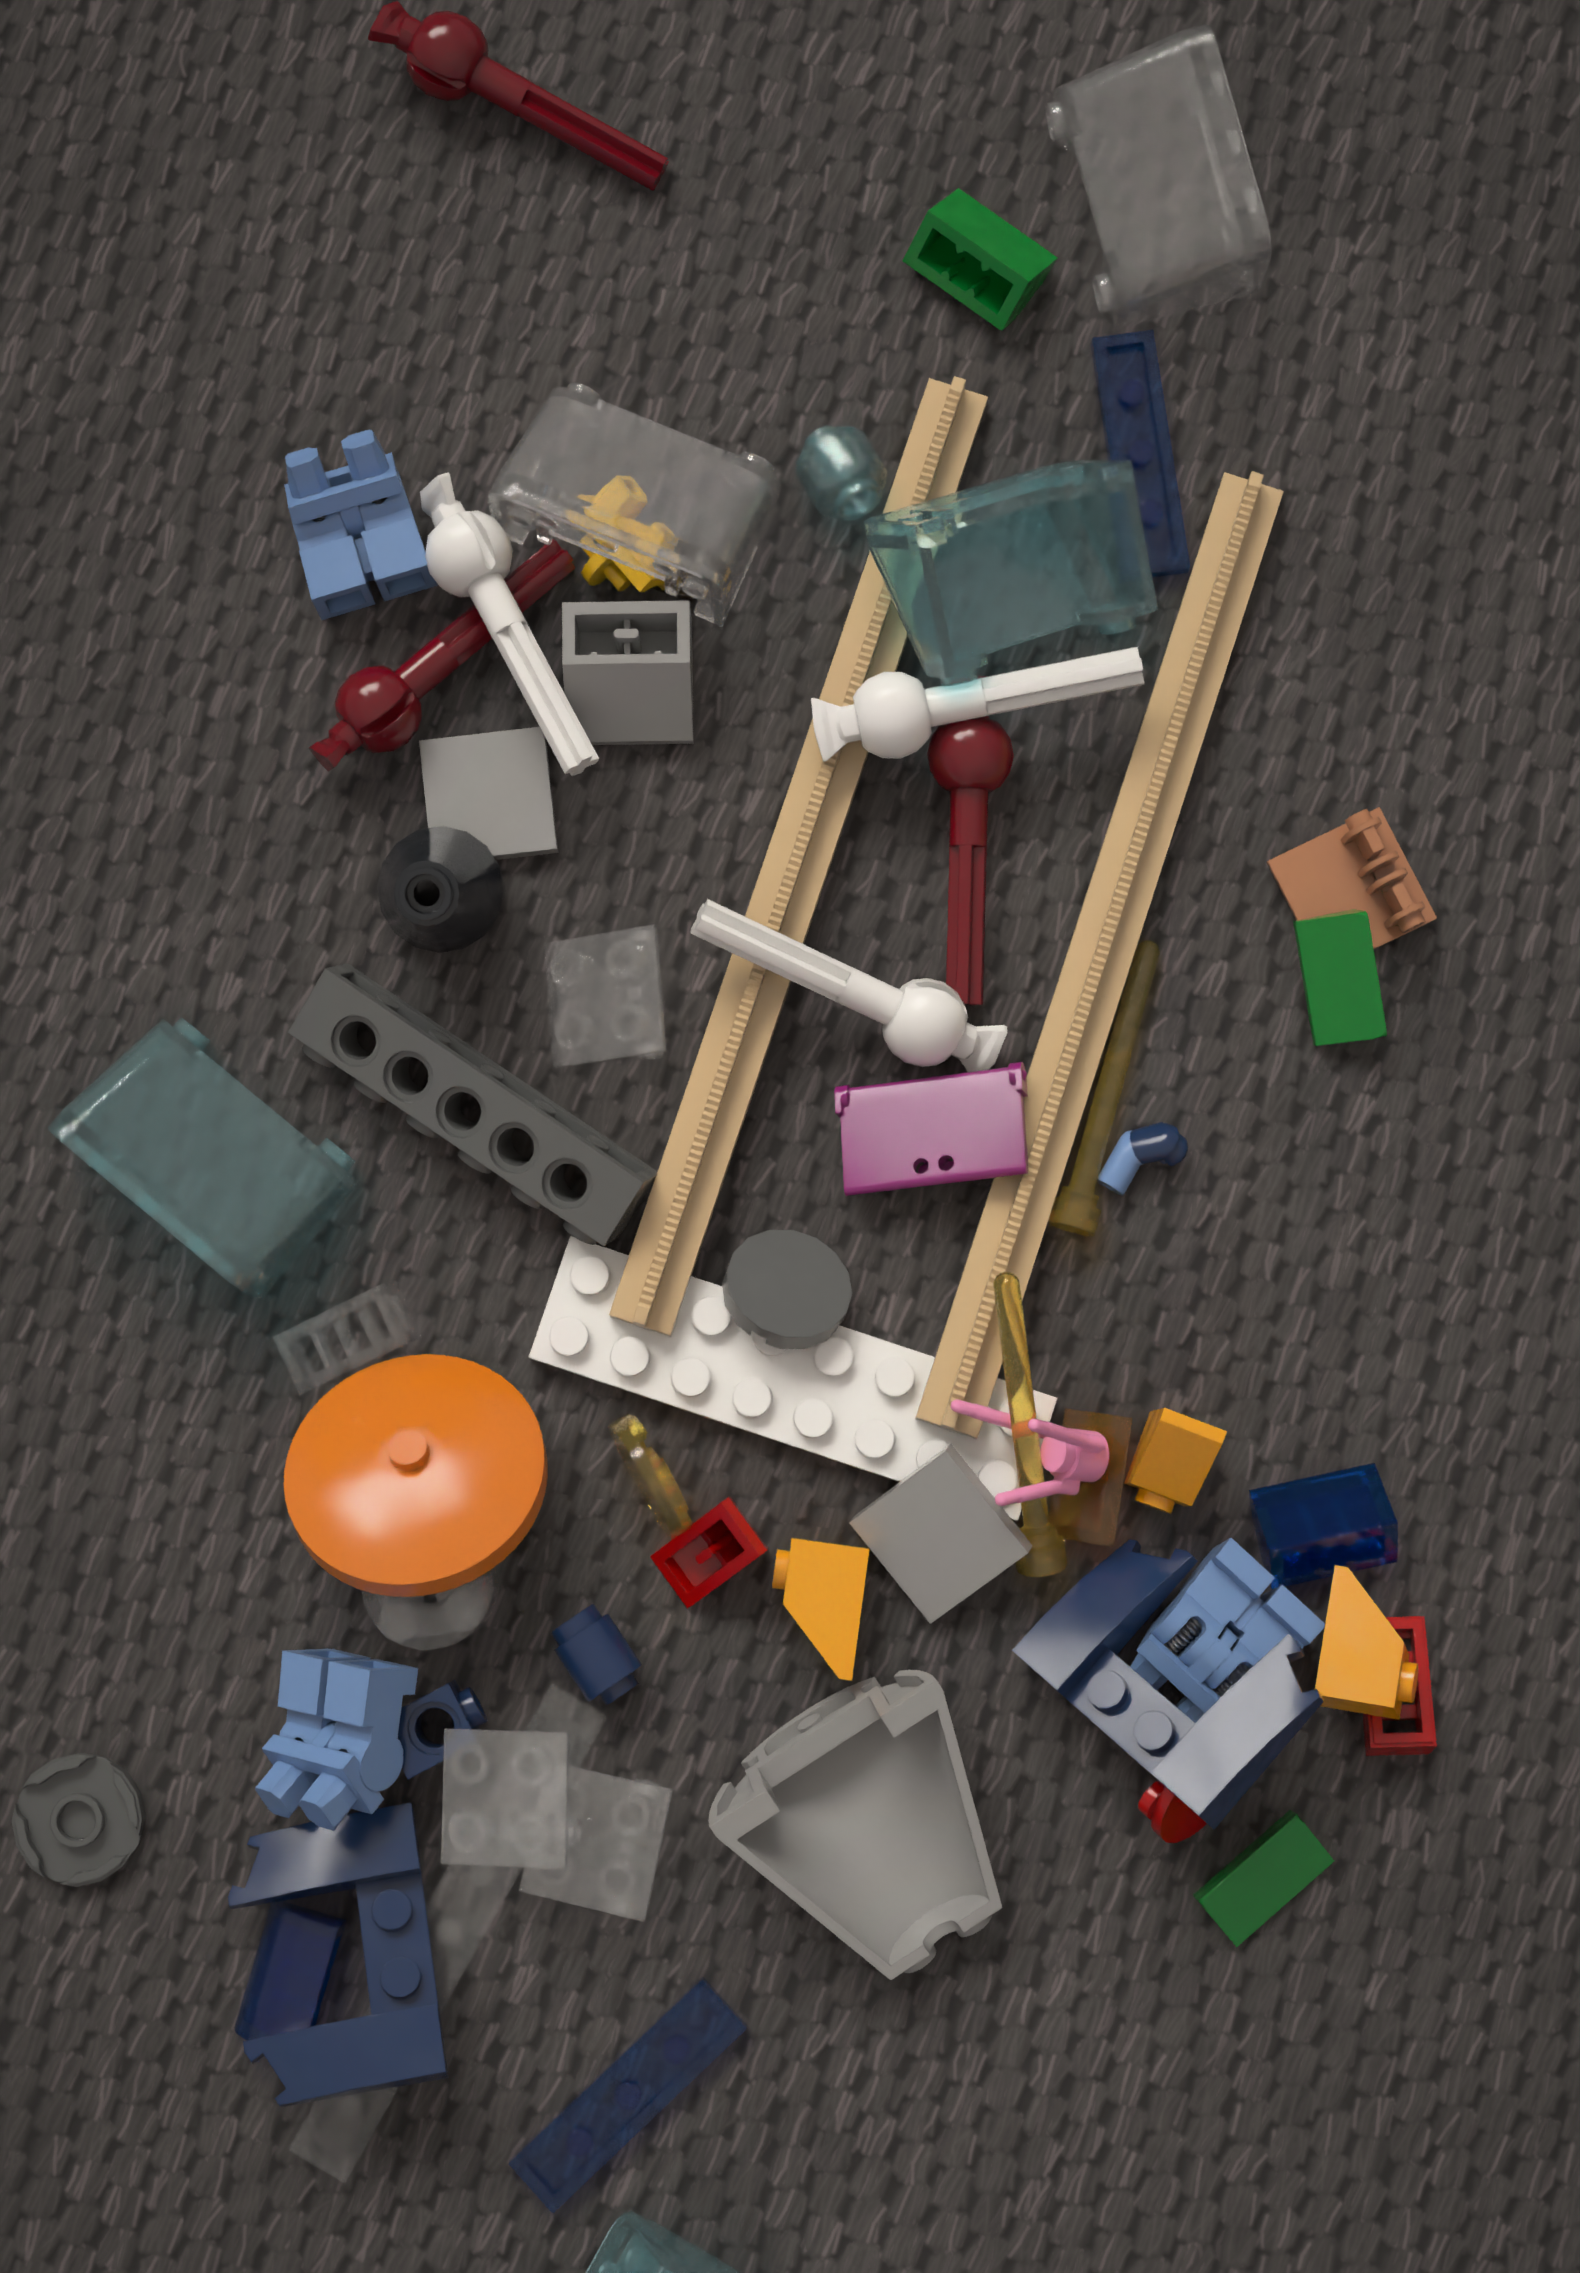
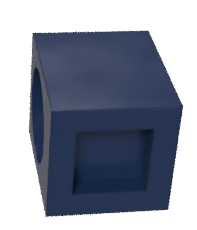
M453 1680L401 1708L397 1739L400 1740L403 1748L402 1769L407 1779L469 1748L484 1738L479 1726L487 1722V1717L471 1687L461 1691L456 1680ZM440 1708L448 1712L452 1717L454 1734L449 1742L443 1744L434 1743L424 1735L421 1722L424 1713L428 1709Z

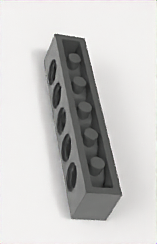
M348 963L324 969L288 1031L290 1035L304 1043L302 1051L313 1061L329 1068L338 1066L356 1079L354 1086L362 1094L380 1103H387L389 1101L408 1114L406 1121L415 1130L431 1138H439L441 1136L459 1148L458 1156L464 1163L482 1173L490 1174L493 1171L512 1184L510 1191L516 1198L536 1209L546 1207L565 1220L563 1227L568 1233L584 1243L595 1245L598 1242L605 1246L621 1236L655 1181L658 1171ZM361 1022L367 1024L375 1034L376 1045L372 1054L365 1051L358 1042L357 1030ZM413 1057L422 1061L427 1068L428 1083L425 1088L417 1086L410 1078L409 1063ZM464 1092L474 1096L480 1104L481 1117L477 1124L466 1119L461 1111L460 1101ZM516 1128L526 1131L533 1140L534 1152L531 1159L519 1155L513 1146L512 1136ZM567 1164L576 1165L584 1172L587 1178L585 1194L576 1193L568 1187L564 1177Z

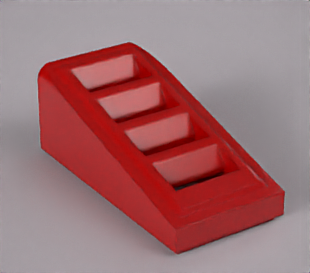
M1386 1617L1401 1639H1411V1651H1408V1662L1418 1664L1417 1687L1414 1704L1401 1706L1399 1720L1363 1714L1366 1756L1430 1754L1436 1748L1437 1742L1425 1617ZM1415 1720L1416 1732L1383 1733L1382 1721Z

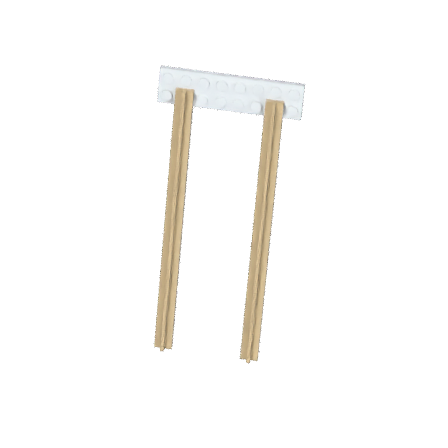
M954 376L951 385L931 378L928 380L819 700L840 707L853 705V696L856 690L868 678L882 672L897 671L987 405V396L965 389V379ZM1254 471L1251 472L1249 479L1226 472L1223 474L1027 1074L1028 1097L1023 1098L1028 1174L993 1178L935 1357L840 1325L827 1341L807 1349H779L765 1344L767 1338L761 1337L753 1331L749 1335L737 1326L725 1306L722 1286L692 1277L791 984V980L732 953L630 1254L626 1255L596 1244L590 1245L570 1236L529 1354L530 1359L897 1482L902 1481L952 1444L994 1498L999 1493L1030 1485L1044 1439L954 1412L951 1409V1402L958 1399L1029 1420L1036 1418L1050 1422L1057 1400L1056 1397L997 1377L1284 491L1261 484L1264 475ZM812 719L745 917L802 944L805 943L869 754L863 748L861 740L847 743L828 761L823 762L814 733ZM1024 1502L1001 1507L1013 1521H1018Z

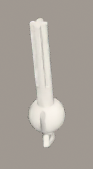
M449 472L438 475L420 491L422 510L432 518L435 526L428 535L425 558L429 573L443 590L458 597H471L564 773H570L571 776L580 774L586 767L596 764L599 757L504 580L510 572L513 552L509 535L494 517L478 510L465 511L461 502L455 500Z
M1132 647L924 689L922 683L917 678L903 672H882L868 678L856 690L853 696V705L840 707L811 698L814 733L823 762L828 761L847 743L861 740L865 750L881 758H903L917 752L927 742L932 734L931 727L1144 685L1142 660L1139 657L1138 647Z
M707 899L705 904L701 905L697 913V919L691 928V934L882 1023L883 1037L889 1049L905 1063L921 1067L935 1066L946 1061L952 1055L960 1059L968 1072L989 1070L995 1064L1007 1035V1026L1005 1025L976 1027L967 1023V1010L958 992L944 982L929 978L913 979L902 985L900 989L895 988Z

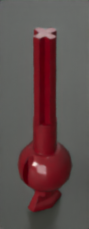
M398 1L382 6L370 29L369 41L394 44L397 49L407 54V71L413 83L428 96L444 101H456L474 92L652 191L656 189L661 176L667 169L669 163L667 157L489 58L488 43L481 28L466 16L451 11H438L427 16L421 22L412 16L410 17Z
M551 539L504 579L522 613L575 569L572 563L573 558L567 550L561 548L555 539ZM475 605L471 606L395 671L384 665L363 668L348 676L338 689L334 703L339 722L329 730V737L320 742H315L308 748L328 772L338 765L344 755L348 756L360 746L371 753L390 752L404 746L418 731L422 719V709L419 700L492 639Z
M967 674L940 679V683L943 686L988 676ZM990 715L939 725L931 736L927 752L929 769L932 776L940 787L950 791L946 984L958 992L965 1006L983 1005L988 792L1001 787L1010 774L1014 758L1010 737L1000 723L989 719Z

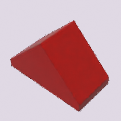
M728 1497L652 1554L650 1558L688 1609L765 1553L768 1548L733 1499Z

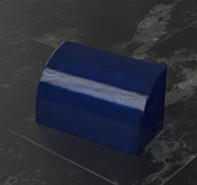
M1375 1463L1249 1490L1252 1519L1264 1568L1275 1577L1270 1583L1271 1590L1281 1585L1286 1587L1332 1577L1335 1565L1348 1567L1351 1572L1398 1562V1522Z
M284 1901L271 1903L234 2025V2031L245 2040H252L316 2026L347 1920Z

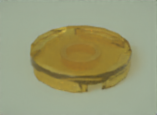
M626 1414L608 1424L613 1441L627 1470L666 1535L673 1539L689 1530L693 1521L687 1513L689 1508L663 1457L659 1458L651 1446L646 1448L644 1440L647 1439L646 1435L648 1432L638 1418L634 1415Z

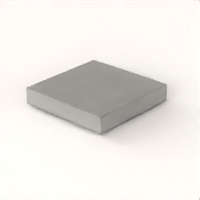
M540 727L419 740L428 828L447 826L467 831L487 845L496 860L559 853L547 742Z
M952 1444L856 1514L849 1522L930 1624L1027 1555L1033 1546L1005 1510L995 1503L993 1495Z

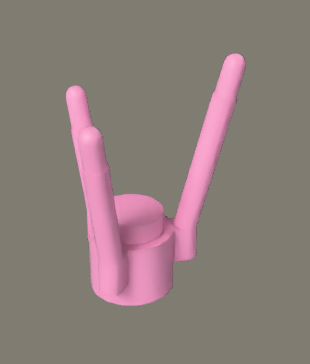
M958 1399L951 1402V1409L954 1412L1044 1439L1040 1448V1459L1043 1467L1054 1476V1480L999 1493L995 1496V1503L999 1506L1021 1503L1055 1494L1076 1495L1079 1492L1080 1481H1097L1107 1469L1109 1463L1108 1443L1106 1438L1097 1431L1066 1428L1036 1418L1029 1420Z

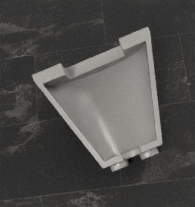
M900 1670L894 1675L897 1683L883 1687L880 1686L875 1677L863 1680L832 1694L794 1717L764 1740L741 1762L746 1772L745 1777L735 1788L731 1782L722 1785L711 1805L708 1819L709 1827L721 1842L890 1980L903 1972L912 1973L918 1971L930 1963L936 1955L934 1944L943 1936L954 1931L961 1937L973 1935L983 1929L989 1923L992 1914L1002 1908L944 1691L933 1675L920 1670Z

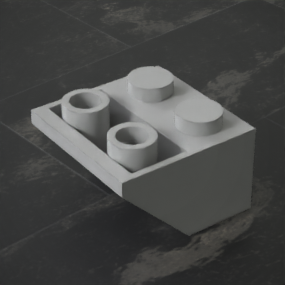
M690 601L562 602L564 694L591 744H694L693 652Z

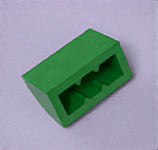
M958 188L927 211L902 261L993 326L1003 331L1016 319L1042 285L1058 257Z

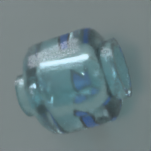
M844 425L835 427L824 426L817 429L806 439L804 447L796 460V476L819 513L823 516L833 519L841 518L846 521L856 520L870 513L882 499V491L887 481V469L864 432L859 428Z

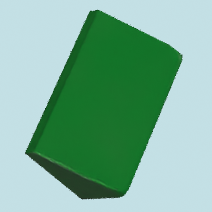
M1351 909L1293 921L1313 1045L1321 1046L1386 1037L1387 1028L1367 912Z
M1289 1810L1192 1896L1231 1942L1238 1947L1329 1867L1334 1860L1295 1812Z

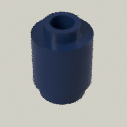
M594 1604L582 1610L551 1632V1635L559 1645L554 1650L588 1702L600 1695L607 1706L639 1684L632 1672L642 1666L641 1662L610 1615L606 1614L602 1617Z

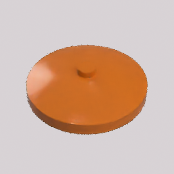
M421 1354L393 1358L371 1365L347 1377L328 1391L308 1412L293 1437L284 1468L285 1501L298 1537L307 1552L318 1565L341 1582L369 1593L393 1597H415L441 1593L471 1582L493 1569L514 1551L527 1535L537 1518L546 1493L548 1479L546 1447L538 1420L523 1395L498 1373L473 1361L453 1356Z

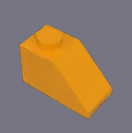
M1167 1408L1150 1411L1124 1484L1138 1489L1135 1501L1169 1514L1172 1513L1175 1503L1182 1506H1192L1223 1444L1227 1431Z
M792 1538L790 1551L777 1549L772 1588L785 1590L783 1605L839 1679L852 1681L869 1548Z
M1335 1565L1315 1689L1321 1693L1324 1700L1320 1706L1399 1720L1402 1702L1413 1703L1418 1680V1664L1408 1662L1409 1653L1404 1641L1350 1569Z

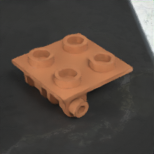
M1380 807L1370 812L1368 809H1364L1347 818L1345 824L1267 861L1296 920L1351 909L1366 911L1369 917L1374 949L1437 919Z

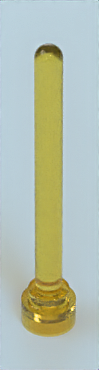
M1144 940L1136 947L1069 1187H1062L1060 1196L1055 1198L1047 1222L1048 1225L1054 1228L1088 1237H1094L1102 1211L1096 1207L1099 1197L1093 1193L1160 956L1159 947L1153 941Z
M1002 1272L994 1279L993 1288L1018 1485L1020 1488L1044 1482L1039 1434L1028 1428L1029 1420L1036 1418L1020 1282L1015 1274ZM1042 1497L1021 1502L1024 1526L1020 1530L1033 1546L1027 1555L1015 1562L1017 1572L1029 1577H1043L1063 1571L1068 1565L1065 1538L1058 1534L1057 1527L1049 1522L1047 1498Z

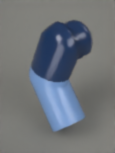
M1163 1122L1127 1131L1118 1140L1096 1181L1116 1194L1123 1196L1140 1165L1159 1161L1162 1164L1174 1166L1183 1161L1188 1152L1187 1140L1179 1134L1178 1128Z

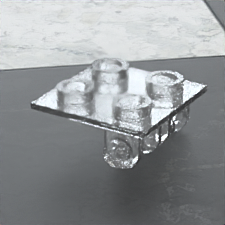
M653 924L544 943L553 1068L638 1056L640 1060L663 1058V1052L666 1051V1045L669 1044V1040L665 1036L663 1008L666 1007V1001L662 999V989L665 987L660 973L659 952L662 951L661 943H658L657 925Z
M444 1729L441 1864L567 1869L568 1849L570 1845L578 1846L583 1834L581 1820L571 1818L568 1812L570 1732Z
M548 1760L519 1891L645 1922L673 1789L660 1787L661 1783L648 1779L635 1778V1780Z

